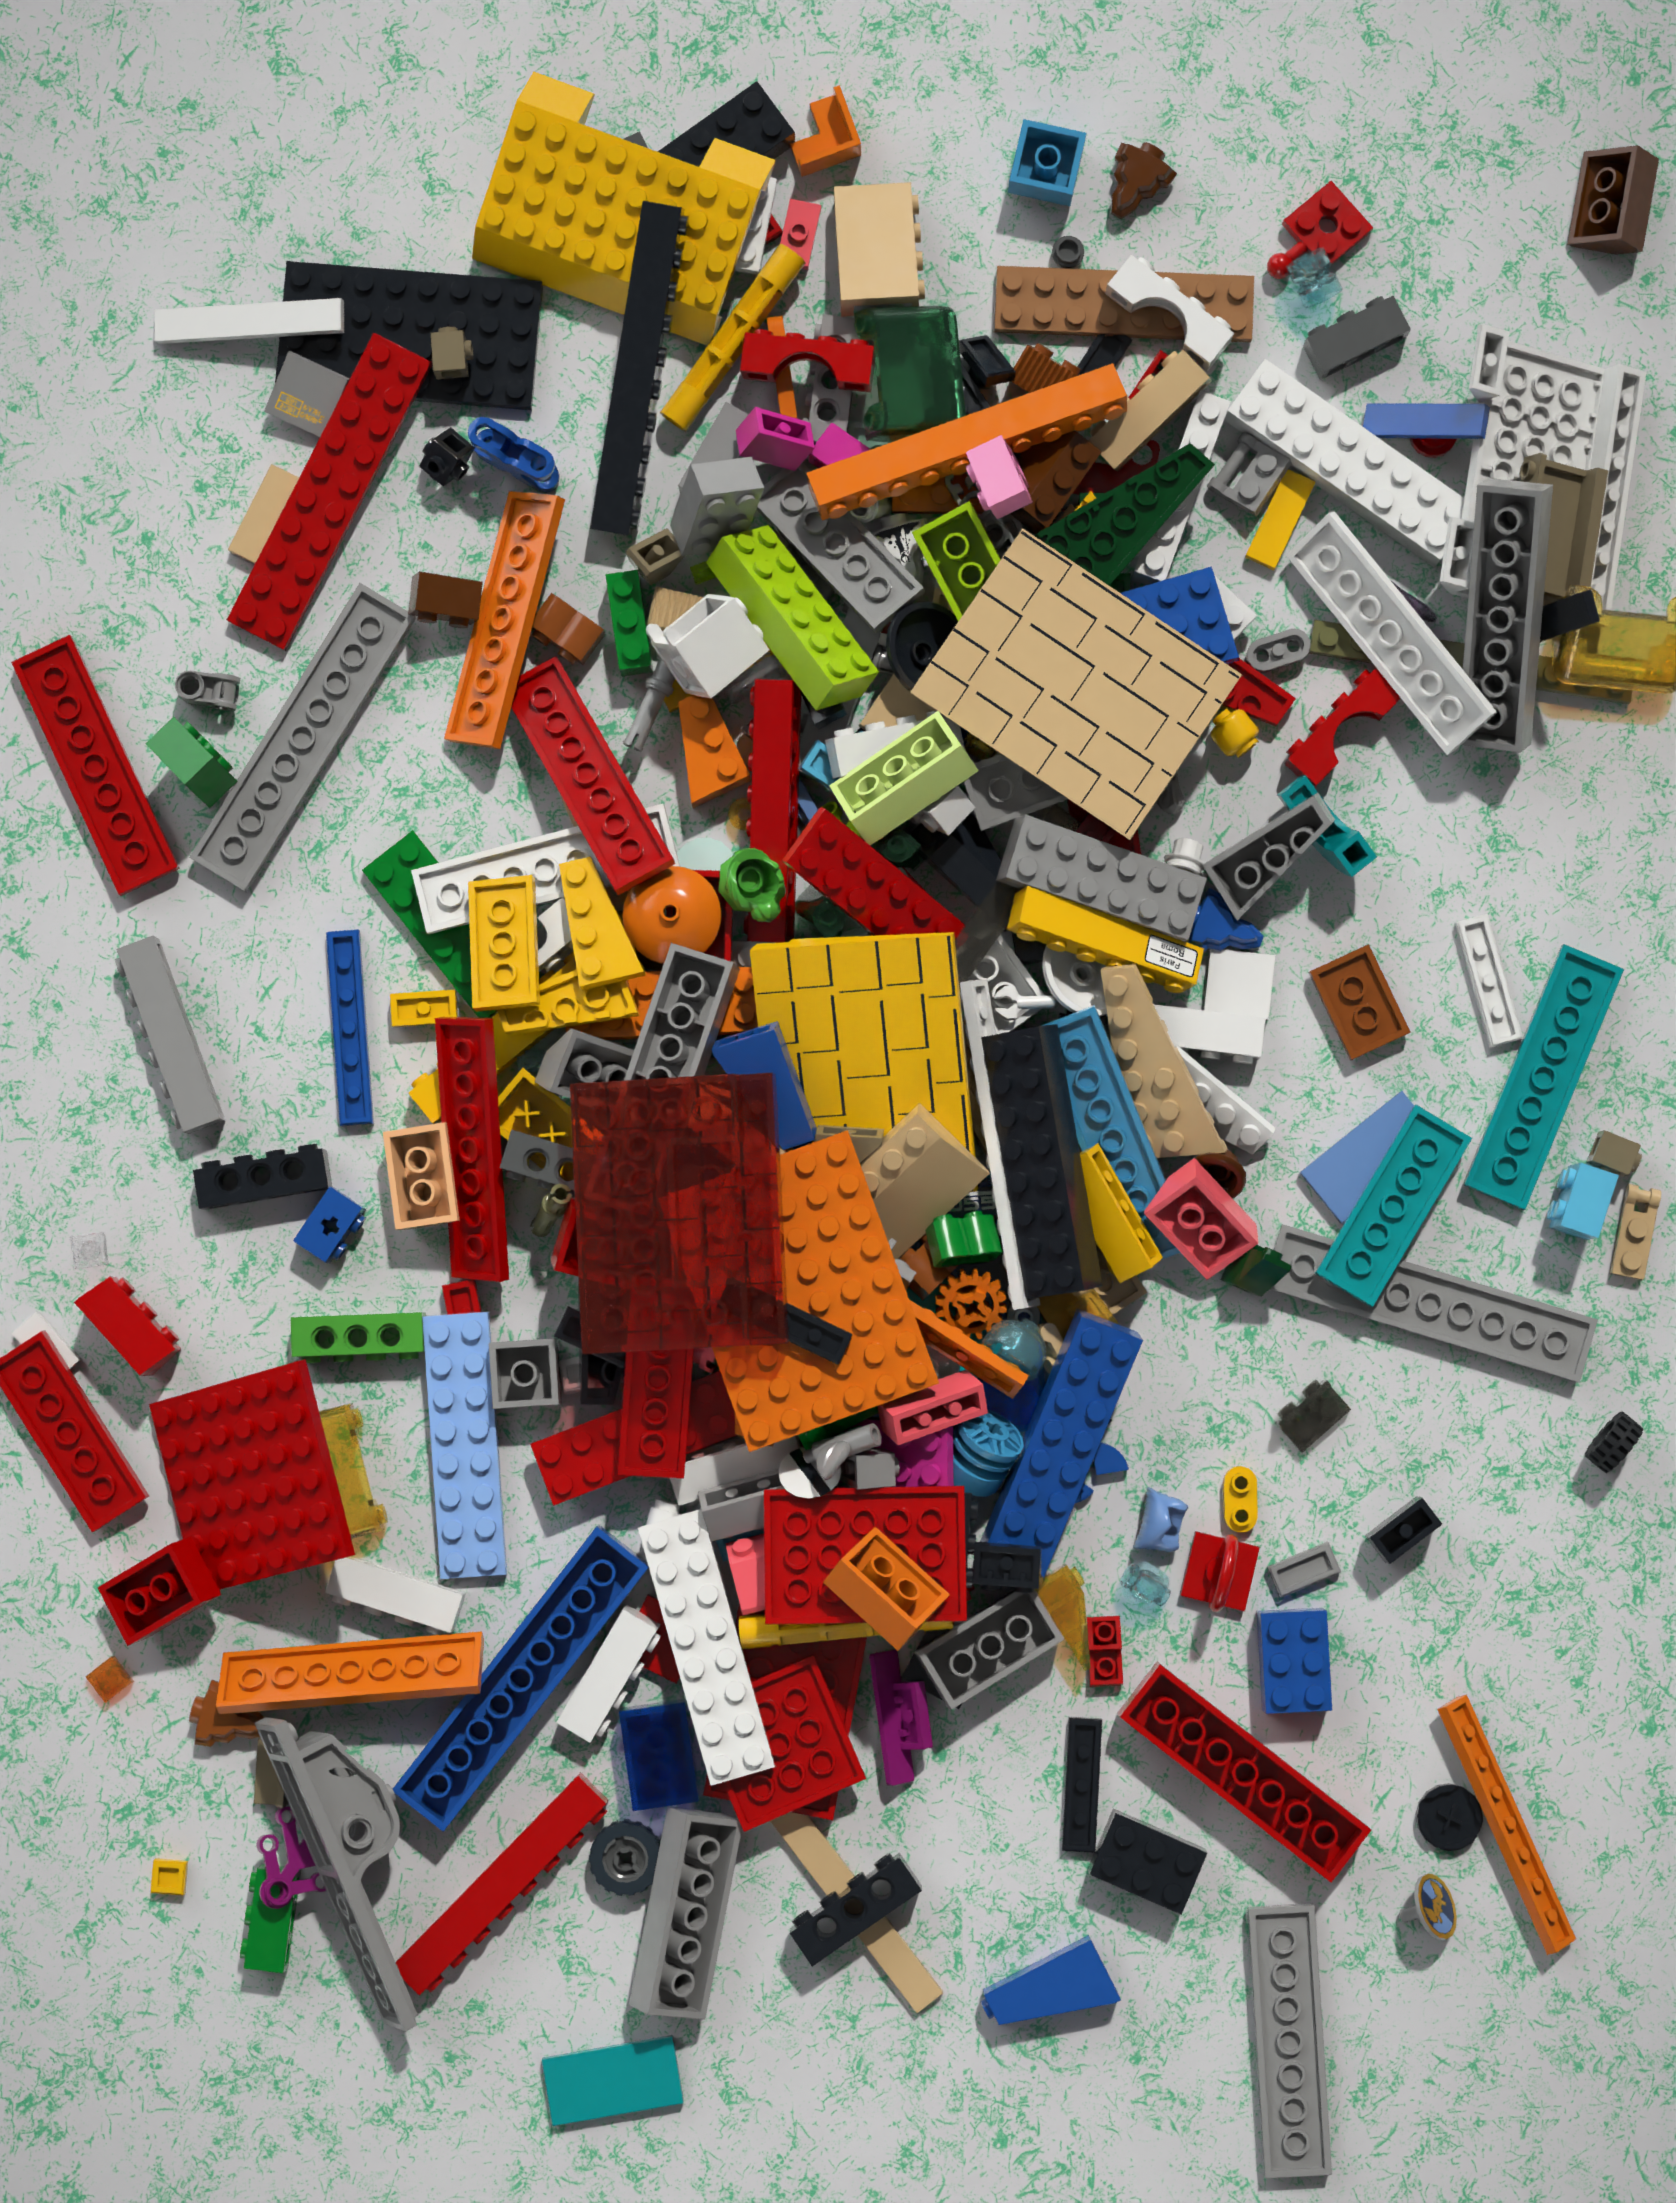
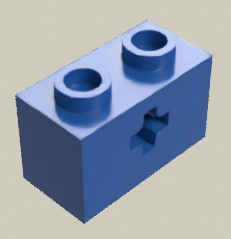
M329 1186L293 1241L325 1263H331L333 1259L338 1261L348 1246L344 1242L351 1232L356 1234L364 1224L366 1217L363 1214L366 1209L336 1188ZM338 1219L336 1226L340 1228L339 1231L327 1234L329 1228L326 1226V1222L328 1220L334 1222Z

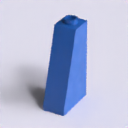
M778 1021L715 1041L711 1049L713 1056L736 1087V1077H739L740 1092L761 1120L775 1119V1121L762 1122L781 1148L785 1150L793 1147L794 1150L811 1144L815 1140L817 1127Z
M1087 1935L984 1988L985 1999L981 2001V2004L988 2018L995 2017L998 2024L1002 2025L1114 2004L1121 2001V1998L1090 1936Z

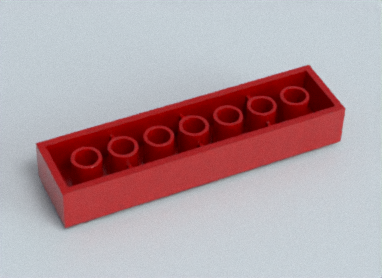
M1158 1661L1117 1712L1121 1719L1330 1883H1332L1371 1832V1829Z

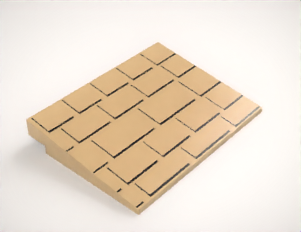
M1022 528L910 693L1131 840L1242 674Z

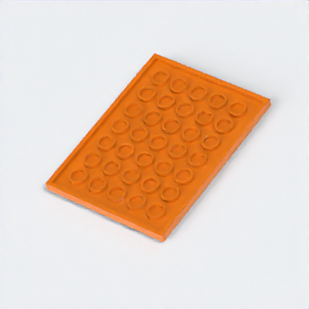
M848 1130L744 1167V1175L778 1173V1175L741 1176V1169L705 1181V1188L738 1186V1188L702 1189L700 1183L658 1198L665 1219L698 1218V1220L666 1222L698 1309H702V1311H699L708 1339L709 1334H712V1350L749 1452L939 1384ZM742 1186H745L747 1229L781 1227V1229L744 1231ZM702 1199H706L708 1256L742 1254V1256L705 1258ZM745 1241H748L750 1283L783 1281V1283L756 1284L751 1286L853 1334L838 1365L783 1338L749 1339V1324L747 1321L716 1307L731 1276L746 1283ZM705 1266H709L711 1323H730V1322H745V1323H743V1324L708 1325L707 1288H706V1267H705ZM752 1324V1338L776 1336Z

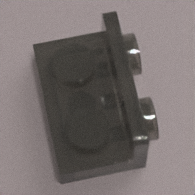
M1315 1379L1303 1389L1304 1397L1297 1404L1290 1401L1277 1413L1280 1419L1275 1424L1301 1453L1351 1410L1331 1387L1328 1380H1322L1319 1383Z

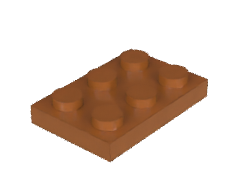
M1369 944L1308 972L1350 1061L1411 1033Z

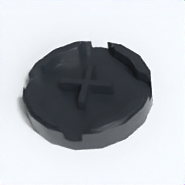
M1451 1783L1436 1785L1426 1791L1418 1802L1415 1814L1417 1828L1423 1838L1434 1847L1446 1851L1461 1850L1473 1843L1483 1823L1482 1808L1475 1795L1463 1786Z

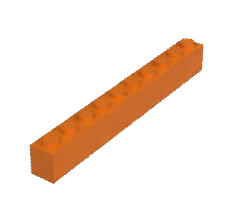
M1112 363L807 472L809 490L822 521L828 518H840L848 511L856 508H867L884 498L901 496L909 489L921 485H932L940 478L951 474L959 475L967 471L965 466L970 464L966 452L1002 435L1012 452L1021 453L1028 450L1032 445L1044 441H1055L1063 434L1074 430L1083 431L1092 424L1102 420H1114L1127 412V394Z

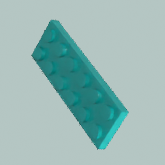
M1414 1105L1315 1271V1274L1366 1305L1373 1307L1472 1138L1420 1106Z

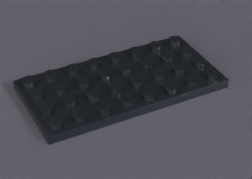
M286 261L283 302L341 298L344 301V333L279 337L275 383L289 351L337 372L350 380L373 333L431 361L433 364L431 333L438 332V329L443 327H456L458 331L463 330L466 340H472L473 360H468L469 377L436 379L432 365L414 401L532 410L543 294L542 281Z

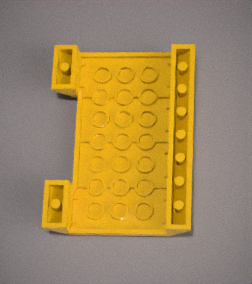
M533 72L516 101L475 225L472 259L528 280L542 281L544 286L624 315L642 202L648 201L682 207L685 209L684 216H689L686 236L680 235L678 249H683L681 268H675L673 282H678L675 302H669L668 315H673L670 332L707 346L717 334L722 316L719 315L761 191L766 192L776 160L714 138L701 165L698 167L586 126L585 123L595 94Z

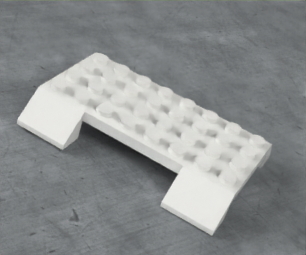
M1479 324L1469 390L1479 404H1487L1490 407L1485 439H1473L1462 518L1449 517L1439 582L1450 594L1468 598L1477 484L1488 478L1521 481L1519 473L1524 457L1543 453L1547 455L1546 460L1579 469L1601 468L1608 470L1590 590L1593 593L1600 622L1592 625H1609L1647 372L1621 364L1604 369L1509 341V331ZM1544 595L1543 606L1561 599Z

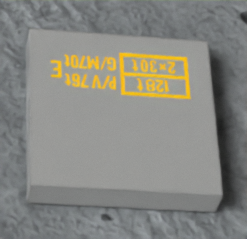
M289 351L264 412L320 437L349 378Z

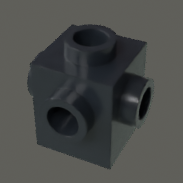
M450 427L428 441L422 450L425 455L419 467L444 487L454 479L459 481L469 469L467 462L475 447Z

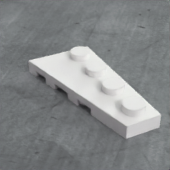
M1176 1044L1174 1047L1177 1046L1199 1090L1198 1095L1206 1111L1210 1112L1215 1122L1213 1125L1219 1137L1253 1155L1274 1134L1276 1128Z

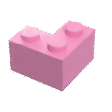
M1002 435L966 452L970 464L965 467L973 484L976 483L979 490L977 496L985 512L991 510L996 519H999L1033 502L1027 490L1029 485L1021 466Z

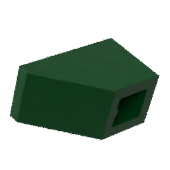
M1256 1245L1226 1266L1220 1280L1247 1293L1262 1297L1290 1272L1292 1265L1281 1260L1283 1254L1268 1247L1263 1248Z

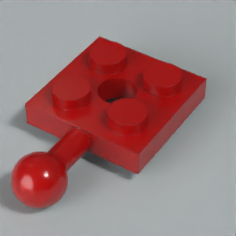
M1329 181L1283 220L1281 225L1297 241V244L1285 254L1276 253L1272 255L1267 262V271L1275 279H1284L1291 273L1292 263L1307 253L1324 272L1370 234L1373 226L1332 181ZM1323 219H1329L1334 222L1336 230L1332 233H1325L1320 229L1319 222Z

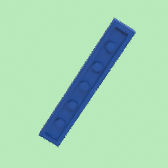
M360 930L326 932L340 1126L374 1124Z

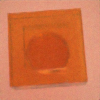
M114 1655L86 1676L105 1703L134 1682Z

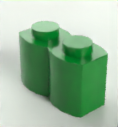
M982 1211L967 1213L963 1218H953L950 1214L941 1215L934 1218L933 1222L925 1229L934 1267H951L961 1264L989 1262L995 1260L1002 1253L994 1215H983Z

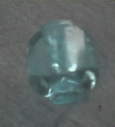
M1146 1561L1129 1565L1120 1580L1123 1596L1143 1610H1152L1157 1605L1163 1606L1171 1594V1590L1168 1589V1575Z

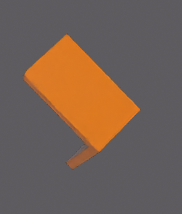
M840 85L833 87L834 95L809 103L819 134L790 144L801 177L861 156V141Z

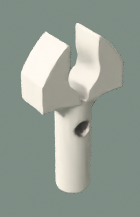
M1005 986L993 997V999L1007 998L1015 1003L1008 1009L995 1008L993 1010L996 1015L1005 1021L1016 1020L1017 1013L1021 1009L1055 1008L1056 999L1053 995L1021 996L1016 992L1015 986Z

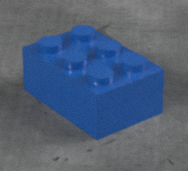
M1324 1608L1256 1611L1262 1711L1266 1714L1332 1711L1327 1610Z

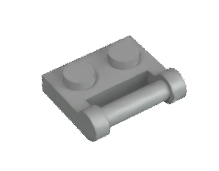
M1242 432L1237 440L1238 446L1217 477H1212L1207 487L1216 495L1257 517L1292 462L1290 458L1260 443L1250 434ZM1250 451L1256 456L1234 489L1228 487V482Z

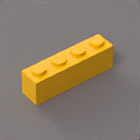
M1099 1143L1080 1152L1095 1244L1105 1256L1109 1271L1116 1276L1119 1283H1122L1152 1268L1163 1256Z

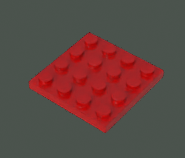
M814 1655L752 1681L775 1767L723 1782L744 1832L866 1779Z

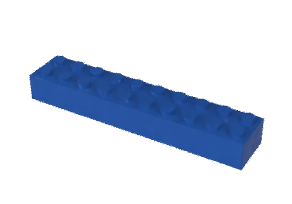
M601 1525L596 1526L484 1670L481 1678L480 1694H468L463 1697L393 1787L394 1793L444 1832L648 1570V1563Z

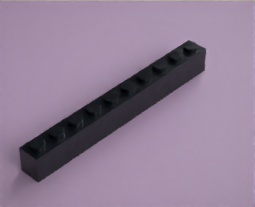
M648 201L642 202L590 529L632 535V530H638L641 510H636L638 497L643 498L646 486V478L641 477L643 464H649L651 456V446L646 444L648 432L654 433L657 413H652L653 401L659 400L662 388V381L657 380L659 367H665L667 348L662 347L664 334L670 335L673 315H668L669 302H675L677 296L678 282H673L675 268H681L683 249H678L680 235L686 236L689 216H684L685 209L682 207Z

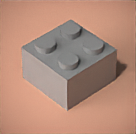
M558 1338L489 1343L493 1409L562 1404Z

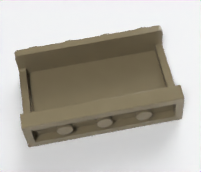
M1538 453L1524 457L1519 474L1521 482L1553 485L1544 595L1564 599L1591 588L1608 470L1601 468L1583 470L1546 460V454Z

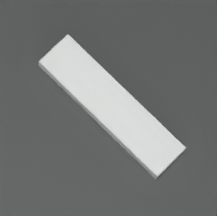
M1488 914L1456 922L1455 927L1490 1048L1524 1039Z

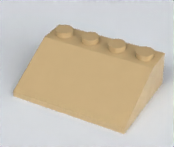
M920 1103L883 1137L882 1145L860 1163L887 1240L889 1242L893 1238L897 1241L892 1250L894 1259H898L926 1233L925 1229L933 1222L934 1218L946 1215L990 1174Z

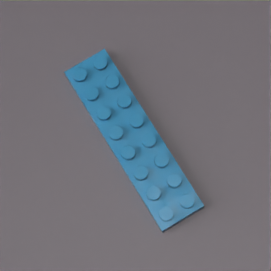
M1095 1005L1045 1024L1058 1025L1077 1140L1081 1150L1084 1151L1099 1143L1163 1256L1162 1259L1181 1253L1144 1214L1145 1209L1166 1180Z

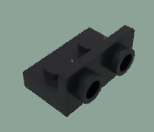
M976 1542L974 1544L973 1584H980L984 1590H1000L1001 1586L1014 1587V1591L1020 1593L1034 1592V1589H1039L1043 1583V1576L1041 1575L1042 1547Z

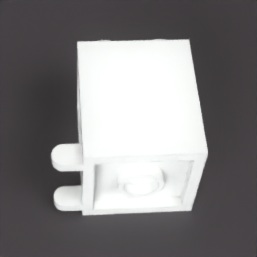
M707 594L663 631L657 624H649L646 627V634L651 639L650 643L684 692L710 699L769 651L763 640L762 630L750 622L746 616L748 613L747 608L738 598Z

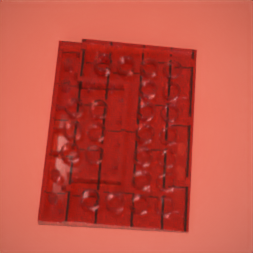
M721 1074L570 1084L582 1354L789 1344L776 1074Z

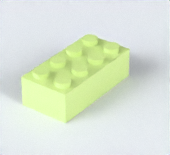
M937 711L829 786L851 823L865 842L872 845L905 821L910 820L928 805L939 800L944 794L960 783L968 780L969 777L979 770L942 715Z

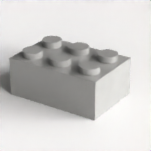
M752 457L690 465L670 523L682 556L704 555L708 552H713L723 536L749 530L764 490Z

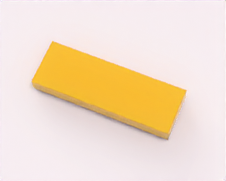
M1289 469L1287 470L1276 489L1245 558L1273 571L1275 570L1315 485V481Z

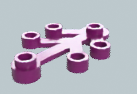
M290 1806L279 1808L275 1814L276 1822L282 1826L287 1863L281 1872L276 1855L279 1847L278 1839L274 1835L266 1834L260 1836L256 1843L257 1850L263 1854L267 1876L260 1886V1898L267 1907L273 1909L286 1906L293 1895L310 1891H326L325 1886L322 1888L316 1886V1879L320 1876L319 1872L312 1874L310 1879L292 1881L299 1869L316 1865L304 1838L299 1844L296 1819ZM285 1810H288L291 1814V1819L288 1823L282 1820V1813ZM267 1838L272 1841V1848L269 1851L263 1848V1842ZM274 1885L280 1888V1895L277 1898H273L270 1893Z

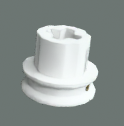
M1178 838L1174 842L1172 853L1164 856V862L1202 876L1201 871L1204 870L1202 866L1204 863L1200 858L1203 845L1192 839Z

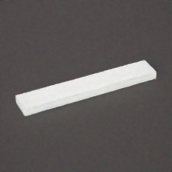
M341 298L154 310V341L157 344L344 333V301Z

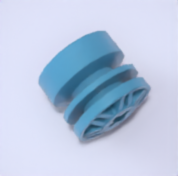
M988 1410L987 1414L957 1424L953 1431L954 1486H964L965 1493H972L974 1496L988 1497L996 1493L1024 1447L1023 1437L1007 1418L997 1412Z

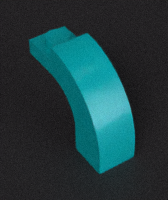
M1301 775L1279 792L1277 796L1289 811L1318 792L1307 776ZM1326 804L1335 821L1312 845L1337 870L1349 877H1353L1376 859L1377 856L1361 833L1346 826Z

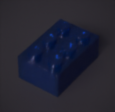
M679 1699L621 1708L619 1717L632 1810L639 1811L699 1802L700 1790L687 1700Z

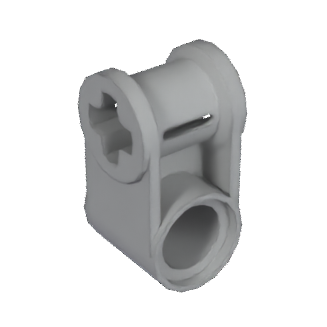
M184 671L176 678L175 689L181 699L188 704L224 711H236L237 705L234 704L236 685L240 684L241 678L222 673L211 674ZM192 680L198 681L200 687L195 694L187 695L184 693V686L187 682Z

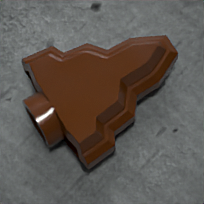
M1144 142L1140 148L1130 144H1120L1114 158L1118 166L1114 173L1117 187L1112 195V215L1123 219L1137 209L1142 199L1153 198L1160 188L1169 187L1177 173L1163 162L1165 153L1161 149L1147 142Z

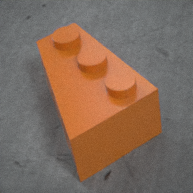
M691 695L678 701L690 798L694 809L750 782L751 777L713 698Z

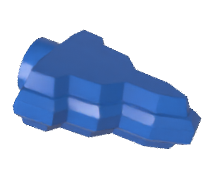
M1208 888L1204 900L1198 906L1188 943L1204 948L1203 953L1207 949L1221 951L1228 946L1243 950L1259 948L1264 936L1252 923L1243 919L1237 921L1221 894Z

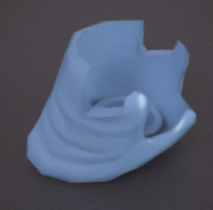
M1147 1487V1498L1144 1516L1142 1517L1143 1523L1133 1548L1165 1552L1176 1551L1179 1549V1532L1188 1505L1178 1498L1169 1497Z

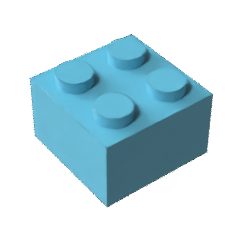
M1584 1163L1570 1165L1567 1170L1563 1169L1557 1182V1188L1561 1189L1558 1200L1552 1201L1547 1213V1219L1551 1220L1549 1228L1584 1240L1599 1238L1619 1175Z

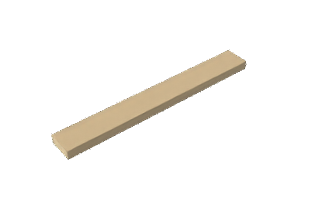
M789 1812L770 1821L826 1895L833 1891H836L839 1895L849 1888L846 1883L855 1875L810 1816ZM850 1899L844 1905L846 1911L850 1914H859L864 1908L862 1902L858 1899ZM886 1916L857 1935L916 2013L943 1994L941 1987Z

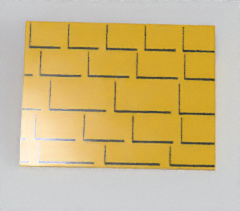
M954 932L791 939L789 942L760 943L750 949L758 1027L778 1021L816 1127L818 1125L879 1128L884 1129L885 1136L920 1103L975 1157ZM770 1133V1138L777 1142L773 1135ZM793 1147L788 1148L786 1150L791 1151L793 1150ZM978 1185L970 1192L977 1191Z

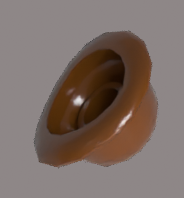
M1227 1149L1225 1153H1205L1195 1157L1232 1199L1243 1191L1246 1184V1171L1242 1164L1239 1163L1236 1155Z

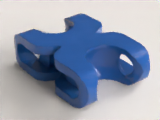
M478 417L469 425L468 437L480 459L499 470L511 473L516 479L539 492H550L558 485L560 474L555 465L554 458L548 450L528 439L518 437L510 429L487 417ZM482 427H488V428H490V429L482 430V431L477 435V431H478L480 428H482ZM551 476V479H550L549 481H547V482H543V483L538 482V481H544V480L548 479V478Z

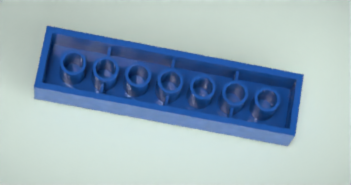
M1078 1308L1076 1309L1024 1434V1447L1009 1470L980 1542L1042 1547L1041 1575L1043 1578L1143 1342L1142 1337L1137 1331Z

